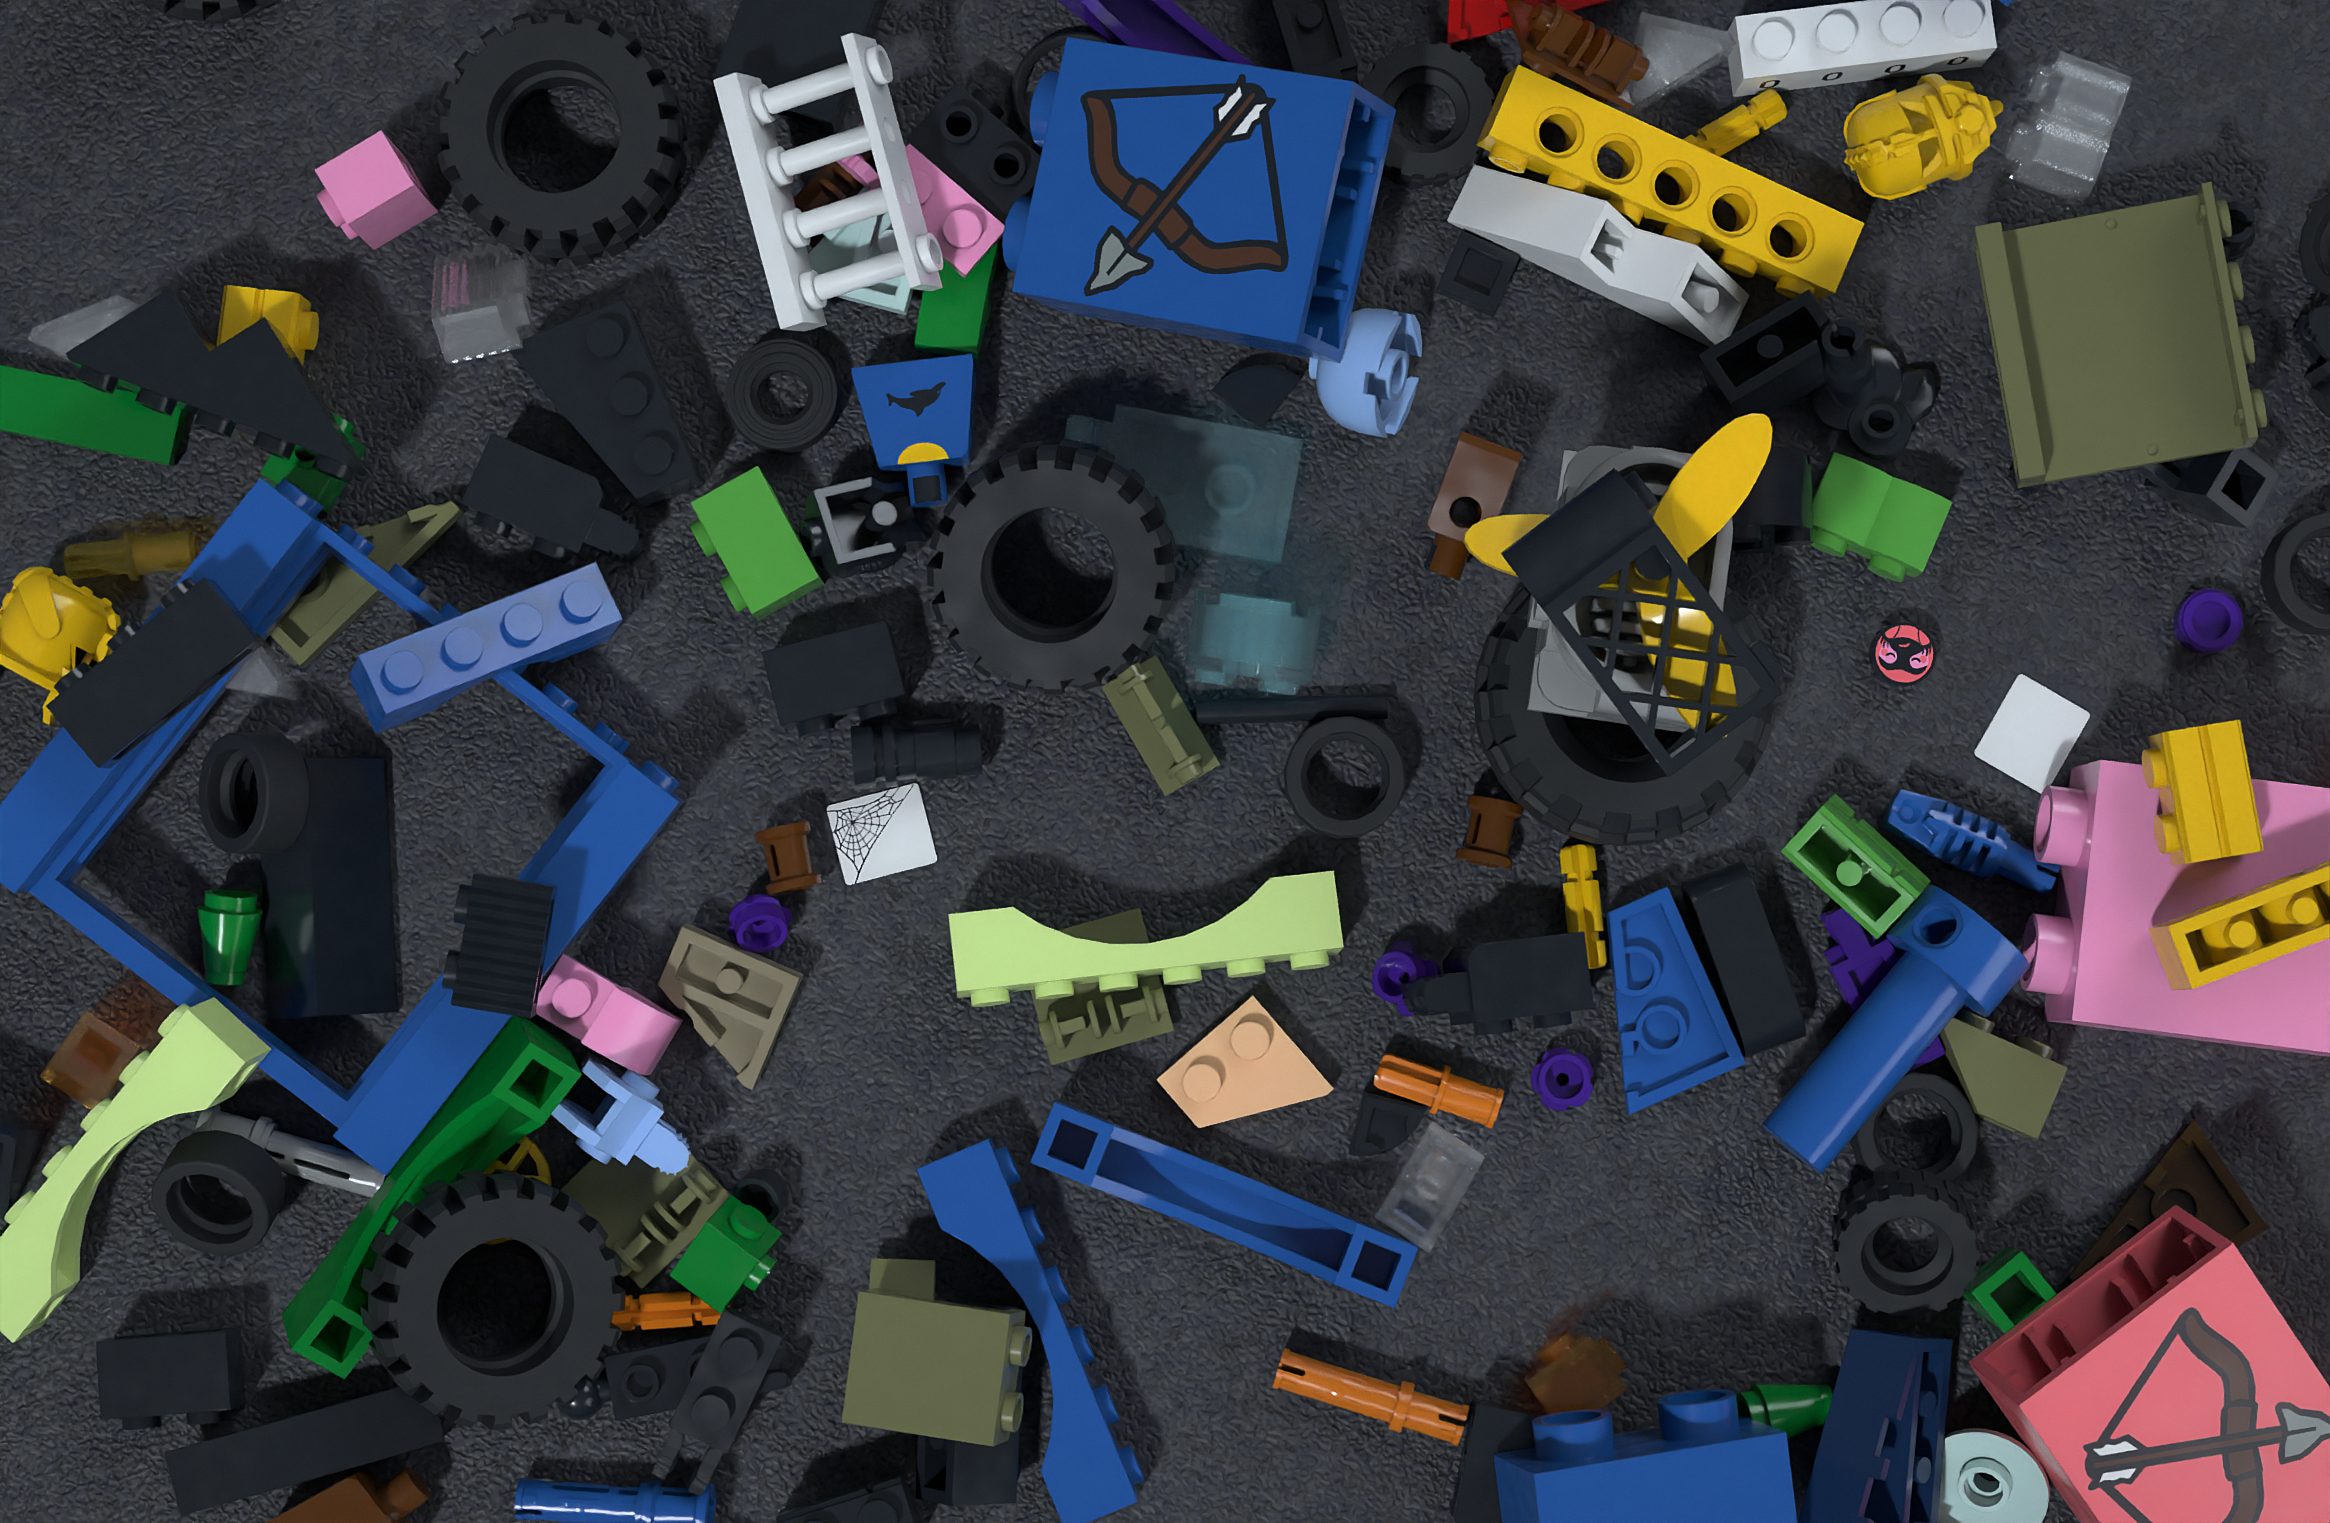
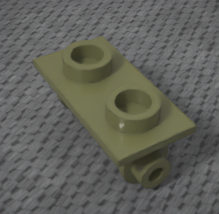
M1156 655L1141 664L1139 662L1133 664L1116 679L1101 687L1165 797L1220 765Z

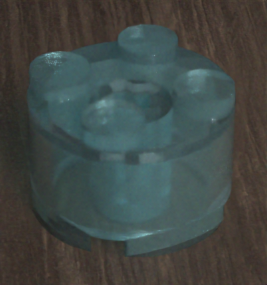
M1195 590L1185 661L1186 666L1195 668L1194 681L1232 686V684H1236L1237 675L1259 678L1257 690L1287 695L1299 693L1300 683H1312L1322 606L1311 604L1308 606L1307 616L1296 615L1297 602L1226 592V594L1220 593L1219 603L1217 604L1209 603L1211 590Z

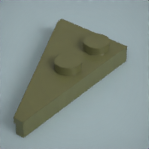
M448 501L439 505L430 504L408 511L406 516L372 527L365 525L354 530L375 546L368 556L381 567L389 571L396 562L407 570L465 512L454 501ZM332 555L270 633V636L300 666L306 668L382 592Z

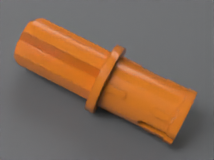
M1384 1053L1374 1076V1085L1378 1089L1428 1105L1429 1113L1435 1115L1439 1109L1483 1124L1492 1129L1504 1096V1090L1495 1089L1451 1074L1450 1066L1444 1065L1442 1070L1393 1053Z

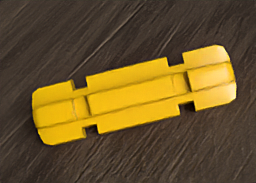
M1767 89L1749 100L1747 107L1743 104L1698 130L1697 137L1691 134L1682 140L1721 157L1760 133L1759 128L1765 131L1785 119L1788 112L1780 95L1774 89Z
M1589 844L1566 846L1561 849L1559 855L1561 874H1567V883H1563L1568 933H1585L1589 969L1601 968L1605 966L1607 957L1605 940L1599 939V931H1604L1599 881L1593 880L1592 871L1597 870L1595 849Z

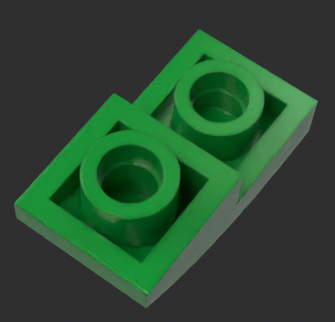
M1003 236L966 278L960 276L943 261V269L938 271L943 288L934 291L923 290L915 337L916 350L949 356L972 354L973 359H978L991 310L989 293L1002 248Z

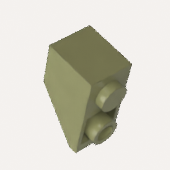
M1960 1009L1955 1018H1952L1938 1035L1946 1053L1942 1056L1954 1085L1959 1088L1970 1102L1976 1117L2024 1138L2038 1139L2068 1067L2050 1060L2054 1049L2021 1035L2017 1036L2014 1044L1991 1034L1995 1025L1993 1022Z

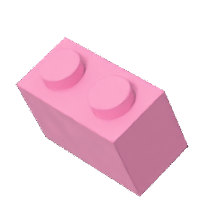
M382 130L315 169L325 187L316 196L336 227L340 226L350 240L360 236L373 250L439 212L406 157Z

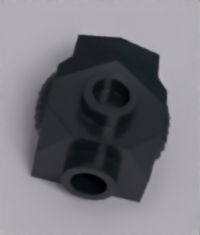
M872 477L845 481L837 485L813 490L806 499L805 520L800 522L799 527L801 543L806 554L810 558L815 557L817 565L828 573L842 579L864 573L877 572L885 568L889 569L890 566L899 562L900 558H903L905 552L924 547L927 543L925 534L921 532L915 519L913 508L910 505L908 484L903 482L883 483Z

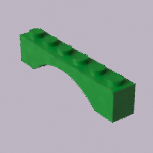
M513 1016L282 1312L281 1315L291 1350L343 1379L347 1377L370 1347L369 1342L373 1339L371 1331L363 1326L360 1306L368 1303V1292L361 1287L364 1267L374 1268L378 1254L371 1249V1246L379 1231L387 1235L390 1234L398 1223V1220L391 1214L405 1200L414 1206L425 1198L421 1188L438 1179L446 1184L455 1182L458 1172L477 1169L483 1173L501 1154L521 1138L545 1123L582 1075L566 1043L525 1017Z

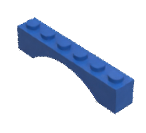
M1055 1101L1030 1162L1092 1188L1115 1195L1231 1240L1394 1309L1419 1248L1410 1241L1059 1101Z
M988 1138L919 1167L916 1170L941 1230L969 1244L1000 1270L1022 1297L1039 1329L1050 1365L1053 1395L1050 1440L1041 1473L1061 1522L1089 1523L1138 1502L1139 1494L1135 1485L1145 1481L1142 1469L1132 1446L1128 1445L1120 1449L1110 1425L1120 1421L1118 1411L1106 1384L1095 1389L1088 1373L1086 1364L1095 1361V1356L1082 1325L1080 1324L1071 1329L1061 1307V1304L1071 1301L1068 1290L1057 1265L1045 1268L1036 1245L1046 1241V1238L1032 1205L1022 1209L1019 1206L1011 1185L1020 1182L1021 1177L1008 1146L996 1149L992 1138Z

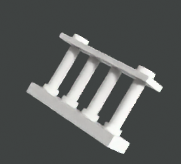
M856 33L841 36L848 62L769 89L765 84H762L760 78L737 72L713 80L778 323L782 330L805 332L827 325L823 307L827 305V299L902 275L906 276L909 289L934 291L943 288L938 272L943 269L941 248L935 236L927 232L887 84L893 80L890 60L881 45H877L875 39ZM855 87L864 125L786 151L778 145L772 123L777 119V113ZM872 150L881 187L803 213L798 208H795L789 186L793 182L794 175ZM887 212L889 213L898 250L820 275L815 270H812L806 245L810 243V237Z

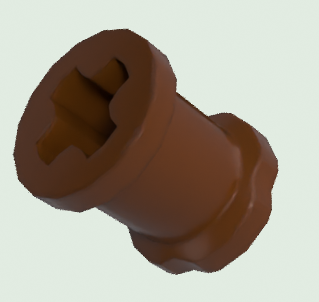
M1468 796L1466 806L1471 809L1466 839L1464 847L1457 848L1455 859L1494 869L1511 870L1513 860L1508 857V851L1515 819L1522 816L1523 807L1519 804L1490 797Z
M809 821L772 827L754 834L756 843L763 845L771 881L765 886L767 895H780L823 884L821 874L814 873L806 837L811 831Z

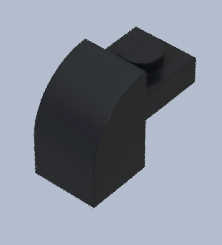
M2248 448L2135 467L2138 472L2147 478L2143 485L2168 502L2206 520L2249 529L2280 476V473Z

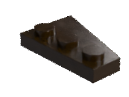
M2193 1119L2065 1279L2069 1285L2175 1205L2233 1242L2236 1248L2263 1233L2269 1227Z

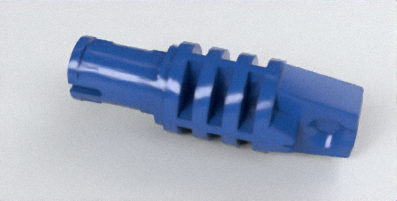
M1900 789L1893 794L1881 825L1882 828L1926 855L1933 856L1942 862L1951 864L1979 878H1991L1996 874L2035 891L2036 894L2042 897L2048 894L2055 882L2056 877L2051 876V872L2057 873L2060 869L2058 864L2037 862L2034 849L2011 840L2010 832L2006 830L2005 826L1955 806V804L1904 789Z

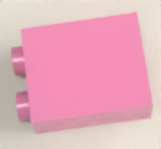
M2098 760L2071 768L2069 788L2047 785L2041 794L2036 813L2034 855L2037 862L2060 865L2055 916L2035 913L2030 915L2021 946V954L2027 959L2030 967L2020 978L2023 990L2046 993L2043 1021L2330 1057V938L2195 989L2172 990L2148 928L2329 861L2330 788L2251 779L2264 851L2172 866L2170 853L2162 854L2156 843L2154 817L2155 815L2162 814L2158 788L2150 789L2147 786L2142 765Z

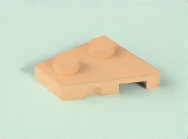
M1251 996L1156 1079L1198 1128L1328 1095L1334 1089L1254 996Z

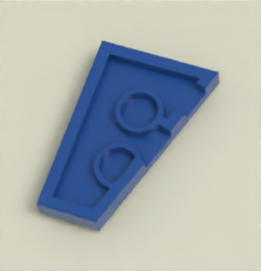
M1664 887L1607 912L1626 1115L1635 1113L1746 1064L1668 887Z

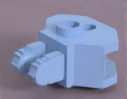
M588 1053L581 1062L583 1066L581 1071L608 1094L594 1114L566 1098H563L551 1113L578 1137L575 1143L604 1164H608L611 1158L614 1157L627 1165L632 1156L636 1155L653 1168L659 1167L660 1172L664 1171L667 1175L669 1173L676 1175L684 1167L688 1168L687 1163L691 1151L688 1150L690 1148L689 1144H686L687 1138H683L682 1133L677 1134L674 1127L660 1118L664 1113L663 1104L655 1099L660 1089L641 1074L630 1069L623 1073L610 1063Z

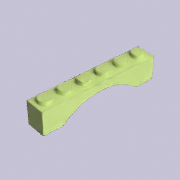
M1334 871L1269 878L1248 901L1219 921L1185 936L1148 944H1108L1075 938L1036 922L1014 907L948 914L957 998L971 997L972 1007L1006 1004L1010 1002L1009 992L1035 989L1036 999L1039 1000L1068 997L1074 995L1073 985L1099 982L1100 992L1130 990L1138 988V977L1163 975L1164 985L1192 983L1202 980L1201 970L1227 967L1228 977L1231 978L1253 976L1266 973L1265 963L1290 960L1291 970L1315 969L1329 966V955H1338L1344 947Z
M215 997L193 1007H189L184 1003L164 1020L158 1029V1033L164 1038L151 1054L147 1050L142 1052L129 1063L119 1076V1080L124 1084V1087L113 1100L105 1098L87 1114L80 1124L86 1131L83 1137L74 1147L68 1144L55 1154L42 1170V1173L48 1178L36 1194L33 1191L26 1193L6 1213L4 1220L10 1226L0 1237V1332L12 1343L42 1327L80 1281V1247L86 1215L99 1182L117 1155L141 1131L155 1122L175 1114L206 1110L232 1097L272 1050Z

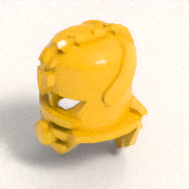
M1936 73L1922 76L1918 80L1917 85L1898 93L1894 89L1859 103L1846 117L1843 128L1849 148L1844 150L1846 154L1844 163L1850 166L1851 171L1856 170L1860 185L1868 194L1887 200L1928 189V184L1947 177L1953 181L1966 178L1972 172L1974 160L1990 146V136L1997 127L1994 117L2003 111V104L1999 100L1989 101L1987 96L1975 93L1974 87L1970 82L1945 80Z
M37 566L20 572L12 581L14 584L12 590L6 594L2 601L0 609V665L50 691L43 705V722L54 727L57 719L46 705L60 695L54 688L55 684L76 667L77 647L87 652L80 664L86 662L89 665L92 660L99 663L112 652L106 644L117 633L121 620L120 616L115 614L112 609V602L107 598L100 599L94 596L93 591L85 586L77 587L73 584L72 579L65 575L60 577L55 575L51 568Z

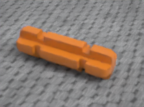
M691 1291L642 1294L639 1299H634L633 1295H625V1310L613 1311L611 1322L621 1328V1331H632V1329H635V1325H641L642 1330L689 1327L695 1325L696 1321H702L703 1325H716L721 1314Z

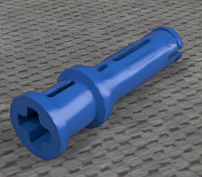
M520 1478L515 1494V1518L522 1521L544 1520L558 1521L560 1523H714L716 1490L714 1484L708 1483L701 1497L688 1491L689 1488L663 1487L660 1480L649 1479L647 1482H642L640 1487H618L603 1484L551 1482Z

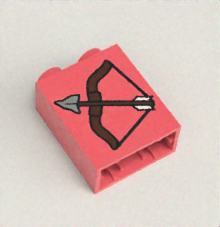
M2177 1205L2145 1227L1968 1362L2027 1448L2039 1460L2046 1475L2080 1523H2330V1387L2234 1243Z

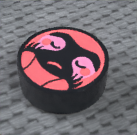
M1908 622L1895 623L1881 630L1874 637L1869 648V663L1872 671L1879 680L1893 687H1908L1922 681L1930 674L1936 661V648L1931 636L1922 627Z

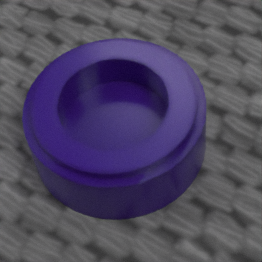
M2204 589L2187 596L2178 605L2173 618L2174 631L2178 640L2184 647L2198 654H2213L2231 646L2239 637L2243 622L2242 613L2237 602L2227 593L2216 589Z

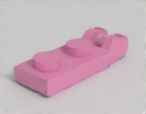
M864 120L858 126L864 125ZM909 144L907 147L905 146L927 232L932 233L937 239L943 261L960 276L966 278L1003 236L1005 225ZM860 154L836 161L869 191L881 187L878 174L865 162V159Z

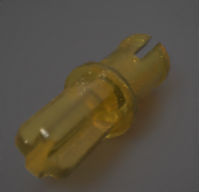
M191 529L153 535H135L134 531L129 530L125 531L124 539L68 545L64 549V566L68 577L71 579L128 574L131 581H138L140 575L187 570L197 557L195 539Z

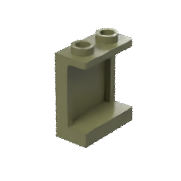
M882 1288L859 1291L841 1423L992 1447L1008 1441L1010 1432L1018 1430L1023 1413V1394L1016 1392L1019 1366L1024 1367L1028 1362L1032 1344V1330L1030 1327L1024 1326L1025 1311L1017 1309L996 1310L901 1295L902 1291Z

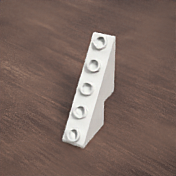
M1478 165L1473 166L1447 219L1449 223L1518 254L1530 262L1709 347L1731 336L1750 296L1697 245L1637 229L1605 200Z

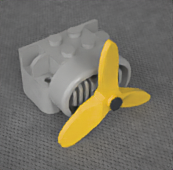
M1758 413L1738 417L1722 427L1694 454L1634 445L1630 449L1610 446H1589L1579 452L1564 450L1555 512L1613 468L1623 478L1632 471H1635L1659 502V505L1649 513L1723 612L1733 538L1732 516L1750 493L1767 460L1771 449L1773 432L1770 418L1765 414ZM1517 514L1489 517L1473 524L1464 534L1463 542L1469 553L1481 563L1518 577L1501 555V552L1552 514ZM1654 545L1630 563L1626 591L1660 596L1666 595L1670 566ZM1619 572L1598 587L1616 589ZM1678 578L1675 598L1694 600ZM1531 595L1527 627L1538 628L1527 710L1628 724ZM1586 595L1563 614L1579 635L1609 638L1614 599ZM1624 600L1618 640L1658 645L1664 605ZM1674 607L1668 647L1707 652L1711 621L1703 611ZM1720 635L1717 654L1728 655ZM1587 645L1604 667L1607 648ZM1617 649L1612 679L1620 690L1650 694L1656 655ZM1666 656L1660 696L1699 701L1705 661ZM1715 664L1710 696L1711 703L1737 706L1736 689L1730 665ZM1629 701L1646 723L1648 704ZM1659 705L1655 728L1685 732L1691 728L1695 731L1698 711ZM1708 712L1706 728L1725 714Z

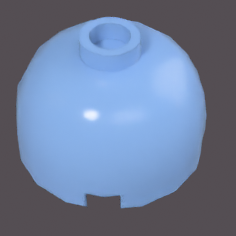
M1364 308L1351 313L1341 363L1310 358L1309 375L1311 379L1316 380L1318 397L1327 414L1342 427L1384 438H1387L1386 433L1395 435L1401 429L1410 412L1419 377L1411 376L1407 378L1410 355L1422 357L1420 324L1413 314L1387 309Z

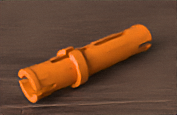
M1287 1348L1283 1349L1278 1367L1302 1374L1303 1376L1278 1369L1272 1388L1277 1390L1283 1389L1388 1422V1429L1398 1433L1404 1427L1458 1446L1464 1427L1442 1421L1439 1418L1463 1425L1467 1419L1469 1406L1459 1405L1414 1391L1415 1384L1402 1380L1401 1385L1398 1386L1291 1352Z

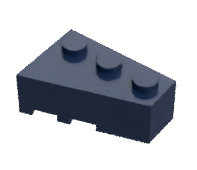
M1883 1329L1850 1330L1798 1523H1937L1953 1339Z

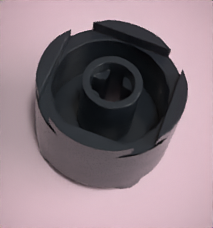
M1771 447L1765 465L1750 493L1732 516V543H1735V553L1757 554L1772 552L1773 540L1775 545L1778 546L1813 544L1812 475L1810 455H1807V451L1795 448Z

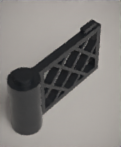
M1613 468L1502 551L1501 555L1666 775L1670 777L1783 694L1775 684V681L1783 676L1785 672L1759 638L1749 646L1746 645L1656 524L1649 512L1657 507L1659 502L1635 471H1632L1623 478ZM1654 545L1670 566L1666 595L1660 596L1626 591L1630 563ZM1619 572L1616 589L1598 587ZM1678 578L1694 600L1675 598ZM1586 595L1614 599L1609 638L1579 635L1563 613ZM1624 600L1664 605L1658 645L1618 640ZM1674 607L1703 611L1711 621L1707 652L1668 647ZM1720 635L1736 656L1717 654ZM1587 645L1607 648L1604 667ZM1617 649L1656 655L1650 694L1620 690L1612 677ZM1666 656L1705 661L1699 701L1660 696ZM1716 663L1745 667L1760 687V689L1737 706L1710 702ZM1629 701L1648 704L1646 723ZM1658 706L1697 710L1694 737L1669 755L1654 735ZM1708 712L1725 714L1706 728Z

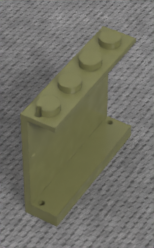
M2212 182L2202 183L2198 194L2014 230L2002 231L2001 222L1975 226L1973 241L2018 488L2253 447L2259 437L2257 428L2267 427L2266 408L2260 388L2250 390L2245 366L2255 363L2252 333L2249 325L2238 326L2234 302L2243 300L2241 273L2237 261L2226 263L2222 238L2231 237L2232 235L2229 209L2226 199L2215 200Z

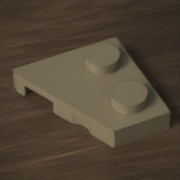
M687 923L680 930L658 986L677 1008L685 1010L692 1018L694 1028L710 1047L714 1044L738 1073L736 1078L740 1083L753 1090L758 1084L804 974L759 954L747 951L734 943Z

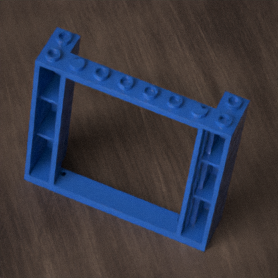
M259 478L173 586L175 587L189 577L195 583H198L203 578L214 580L262 638L266 640L320 570L334 555L427 628L462 615L459 610L448 602L440 611L419 596L426 588L425 584L396 562L389 571L381 567L368 556L375 548L371 542L346 523L336 532L317 517L324 506L297 485L291 484L284 478L277 486ZM160 604L149 616V618L145 621L143 626H145L148 622H150L153 618H155L159 613H161L164 610V608ZM255 652L112 768H98L62 726L0 804V883L14 894L31 893L176 1005L180 1006L186 1003L189 1007H193L215 997L272 1049L258 1067L339 1129L333 1135L334 1138L384 1176L388 1175L399 1164L513 1015L452 1006L453 990L442 988V973L351 1090L347 1091L74 882ZM527 664L492 678L605 765L516 878L558 886L541 980L542 984L554 969L562 954L569 950L685 801L674 793L681 783L652 760H647L640 767L623 753L630 743L601 721L592 730L575 717L573 713L579 704L549 681L540 690L522 676V673L529 666Z

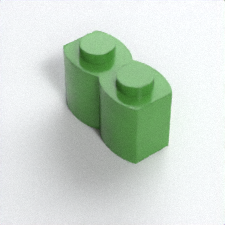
M1834 452L1827 460L1812 495L1813 544L1810 545L1822 552L1837 557H1844L1846 550L1858 553L1870 560L1867 568L1871 572L1892 581L1903 582L1905 575L1916 578L1923 573L1953 502L1925 488L1894 478L1861 461Z

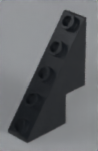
M169 288L65 353L68 359L80 368L76 380L98 391L113 395L118 385L138 393L135 402L157 413L172 417L174 409L177 407L196 414L194 424L216 435L231 438L234 429L255 436L256 438L253 443L255 448L278 458L290 460L293 451L314 458L313 469L343 482H349L352 473L362 477L368 474L283 333L265 317L218 347H215L190 304Z

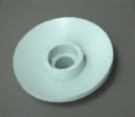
M1962 1429L1945 1435L1937 1523H2042L2049 1506L2050 1487L2044 1468L2027 1447L2006 1434L1989 1429ZM1979 1472L1990 1474L1997 1481H1987L1979 1475Z

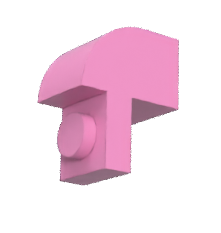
M562 954L539 992L536 1008L537 1015L578 1038L585 1046L642 1075H651L683 1022V1019L631 988L619 986L567 954Z

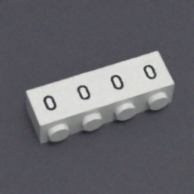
M1864 0L1735 16L1725 34L1733 97L1760 94L1767 89H1774L1778 92L1981 67L1997 48L1990 0Z

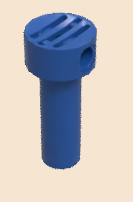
M1929 884L1886 934L1891 944L1903 956L1761 1124L1778 1142L1819 1174L1826 1170L1963 1005L1984 1017L1989 1016L2030 967L2027 959L1997 929L1957 898L1934 885Z

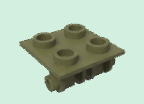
M1140 908L1058 930L1075 938L1108 944L1149 943ZM1159 975L1138 977V988L1116 992H1100L1099 982L1073 985L1074 995L1039 1000L1036 999L1035 989L1030 990L1039 1020L1038 1025L1042 1040L1047 1049L1051 1065L1174 1031Z
M689 1154L688 1168L684 1167L676 1175L673 1173L667 1175L664 1171L660 1172L659 1167L653 1168L636 1155L632 1156L627 1165L614 1157L611 1158L608 1164L593 1158L560 1190L585 1207L584 1211L600 1222L609 1235L605 1242L606 1246L618 1254L623 1270L620 1275L623 1277L628 1275L641 1289L655 1278L697 1236L706 1221L731 1196L692 1154Z

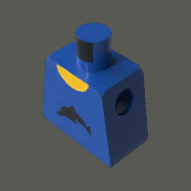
M972 354L851 368L854 385L876 460L882 474L896 475L907 473L911 507H930L948 503L945 469L971 465L976 389V366Z

